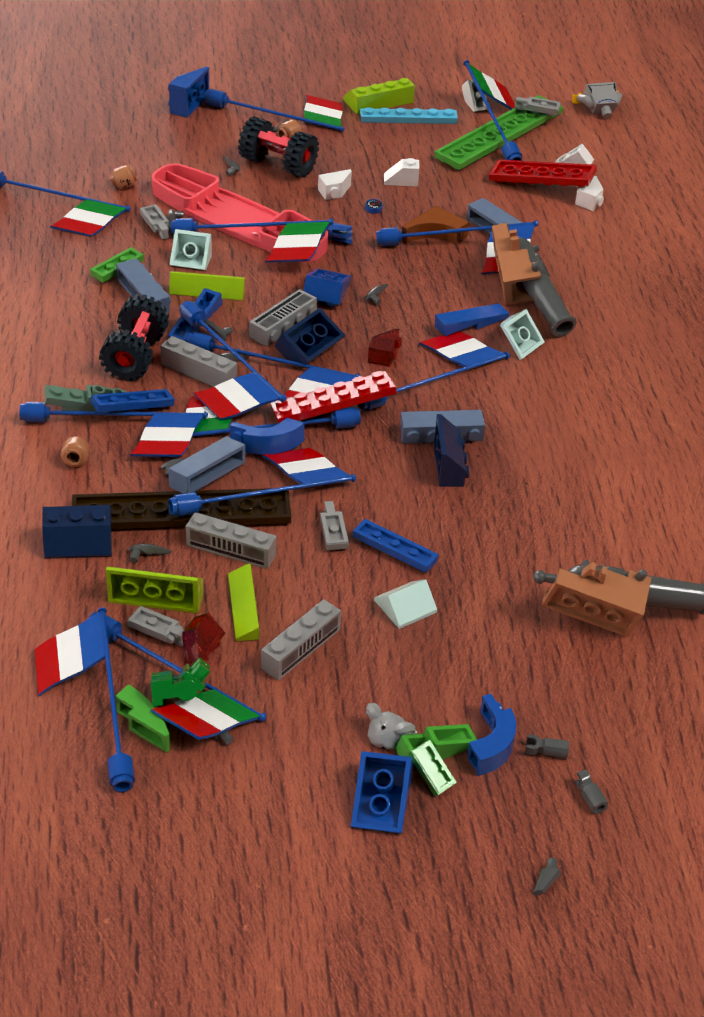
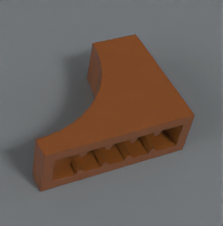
M436 205L402 225V234L468 228L469 222ZM469 231L403 237L402 242L408 243L422 238H438L457 244L467 238Z

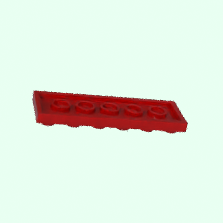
M498 159L489 173V181L497 183L511 182L517 184L521 182L530 185L538 183L547 186L556 184L586 187L592 181L597 171V165Z
M377 371L370 376L355 377L351 381L337 382L333 386L326 388L319 387L312 392L297 393L293 397L286 398L284 402L275 401L270 403L279 424L286 418L300 421L397 394L396 386L386 371Z

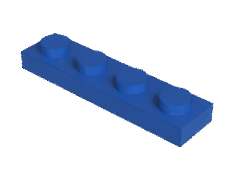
M167 389L91 395L92 405L97 412L101 413L165 408L174 406L175 400Z
M364 519L353 530L352 537L425 573L438 561L439 554L367 519Z

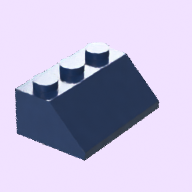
M318 308L282 333L274 347L286 360L308 364L346 335L321 308Z
M441 414L436 416L434 453L439 487H464L465 478H469V466L465 465L467 463V453L463 452L465 440L461 438L460 430Z
M110 505L43 507L44 559L112 557V515Z

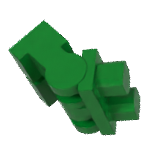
M198 657L192 666L186 663L182 668V673L173 676L172 671L152 673L151 692L153 706L163 705V700L179 697L183 701L192 700L196 696L197 690L201 692L206 687L205 678L210 673V665Z

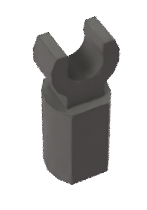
M527 735L526 743L532 745H526V754L536 755L542 753V756L567 759L569 741L551 738L540 739L536 735Z
M586 769L577 772L579 779L575 780V784L582 791L581 795L592 813L599 814L604 812L608 807V801L598 785L592 782L590 774Z

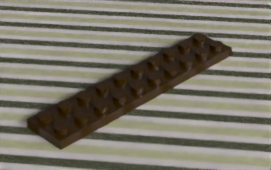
M273 488L200 490L195 492L203 500ZM289 490L202 504L199 513L238 525L291 523ZM179 491L72 494V506L110 505L112 529L186 527L193 516L192 514L177 517L170 514L168 499L173 498L174 495L183 494Z

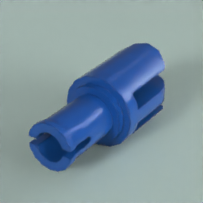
M339 223L329 225L327 228L329 240L348 244L352 243V226Z

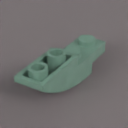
M88 384L85 391L56 385H45L43 389L45 404L62 406L63 411H97L91 403V395L126 392V390L119 388H107Z

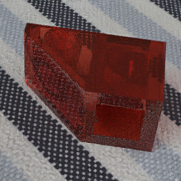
M396 328L372 337L368 348V363L391 367L392 361L397 359L398 349L401 348L402 337H399L400 329Z
M209 612L194 617L182 632L184 665L187 663L192 666L198 657L207 662L209 660L208 655L220 646V640L226 634Z

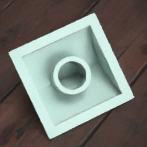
M175 229L169 265L206 270L212 257L211 234Z
M426 579L409 582L374 597V601L398 629L437 613V607Z

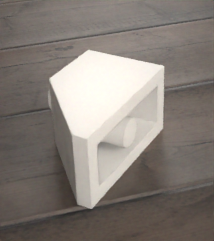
M473 79L467 80L462 85L463 96L467 105L473 112L488 110Z
M581 144L559 157L555 163L592 164L594 158L585 146Z
M413 158L400 160L384 173V185L418 186L419 160Z
M351 169L318 175V190L325 200L341 198L351 186Z
M597 176L593 177L589 186L577 189L575 205L591 211L602 205L604 189Z

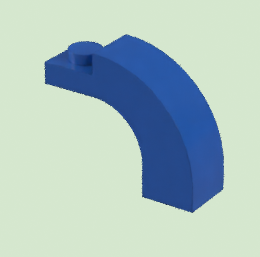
M286 418L278 425L268 428H256L233 422L230 424V438L245 444L246 453L263 455L282 453L294 449L304 442V422Z
M491 693L482 696L480 713L491 728L492 733L484 738L469 742L467 759L478 776L498 769L507 761L513 750L516 733V719L512 709L503 710L501 704L496 702Z

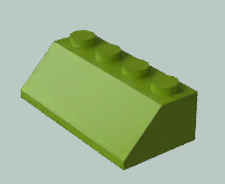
M408 78L372 84L371 86L350 90L343 96V100L356 114H360V108L381 109L414 103L415 85Z
M106 567L108 602L197 614L199 612L204 594L203 578Z

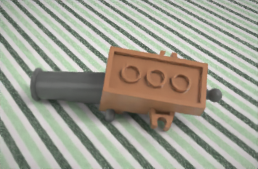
M505 222L492 225L494 253L505 305L534 301L551 327V334L553 336L561 337L570 333L576 326V318L570 315L550 279V274L539 253H536L539 251L538 245L532 246L527 239L518 237L517 229L509 230L510 227Z
M588 560L582 561V564L575 565L568 571L560 568L558 574H549L538 570L533 575L534 581L538 584L544 582L553 583L550 589L545 590L542 602L543 607L628 637L644 616L646 606L699 611L700 614L704 615V582L698 584L650 576L643 569L638 573L633 570L626 572L622 568L604 565L596 566L597 563H590Z

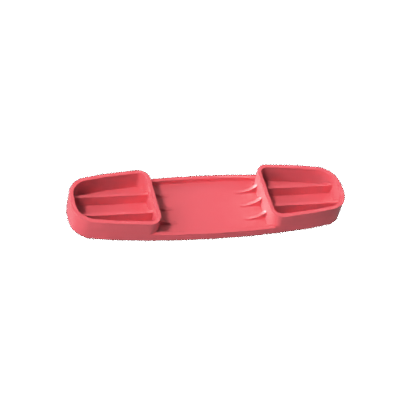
M167 164L152 174V192L154 196L206 225L313 221L294 210H284L278 213L257 202L219 187V178L217 176L189 166ZM286 225L215 229L258 248L272 252L279 234ZM327 230L322 235L313 257L309 261L299 262H313L325 255L328 248Z

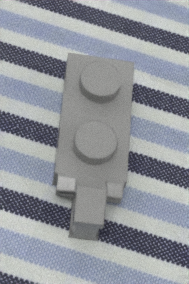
M530 96L529 99L517 97L515 101L516 109L529 110L533 113H546L550 116H558L561 105L557 101Z
M157 204L140 208V215L151 230L155 233L158 232L162 239L169 238V220Z
M324 501L325 509L324 513H320V521L326 550L348 549L349 541L343 514L340 511L335 512L333 501Z
M140 606L127 620L128 627L171 644L174 642L182 647H187L191 642L190 632L184 630L179 625V621L143 606Z

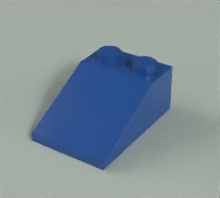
M203 67L177 76L169 83L168 105L170 106V113L187 118L204 102V93L207 89L210 90L209 67Z
M316 268L306 275L303 291L316 297L317 303L318 300L324 301L325 305L335 307L336 304L339 305L342 302L352 275Z
M361 751L351 828L402 834L413 771L412 757Z

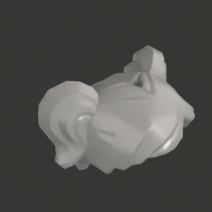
M368 703L365 714L370 718L371 722L367 736L374 746L379 748L384 746L388 750H393L396 748L402 735L418 733L415 725L405 721L401 716L390 711L382 712L376 703Z

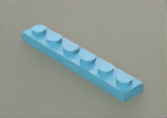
M360 108L361 122L457 124L458 121L457 111L453 109Z

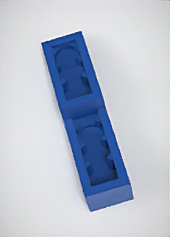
M204 288L195 304L206 313V319H209L223 302L221 293ZM180 317L168 334V339L173 336L187 342L189 333L194 334L202 325L194 328Z
M499 303L435 314V327L444 336L470 326H474L478 330L508 318L509 312Z

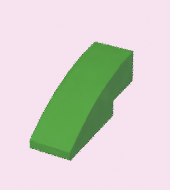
M128 684L116 695L117 712L128 718L129 730L167 753L170 750L169 732L164 720L152 713L151 709L155 708L153 704L141 692Z
M468 724L426 727L423 734L402 735L395 749L399 756L409 757V752L430 740L441 758L446 759L468 750L469 742L477 739Z

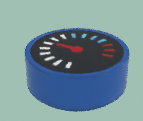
M369 199L366 201L365 210L368 213L377 214L382 211L383 203L380 200Z

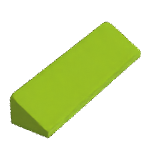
M170 271L169 294L199 297L203 289L206 288L221 293L222 299L243 300L245 277Z
M246 564L228 573L236 641L259 640V623L251 564Z

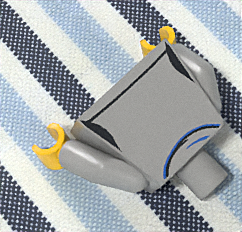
M615 82L586 84L583 94H572V103L579 104L582 102L590 108L593 114H602L604 119H609L612 117L615 108L619 106L623 95L617 91Z

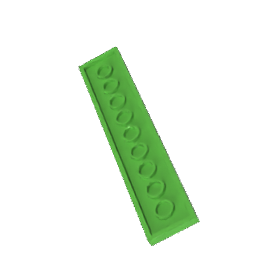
M538 95V96L535 97V98L546 99V98H544V97H542V96H540V95ZM561 105L558 115L563 113V106ZM514 108L496 119L507 141L510 142L557 115L550 116L546 113H533L529 110ZM491 120L436 150L434 157L460 170L502 147L505 142L494 121Z

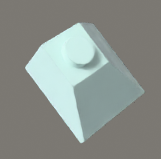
M527 309L510 316L500 323L519 360L545 343Z

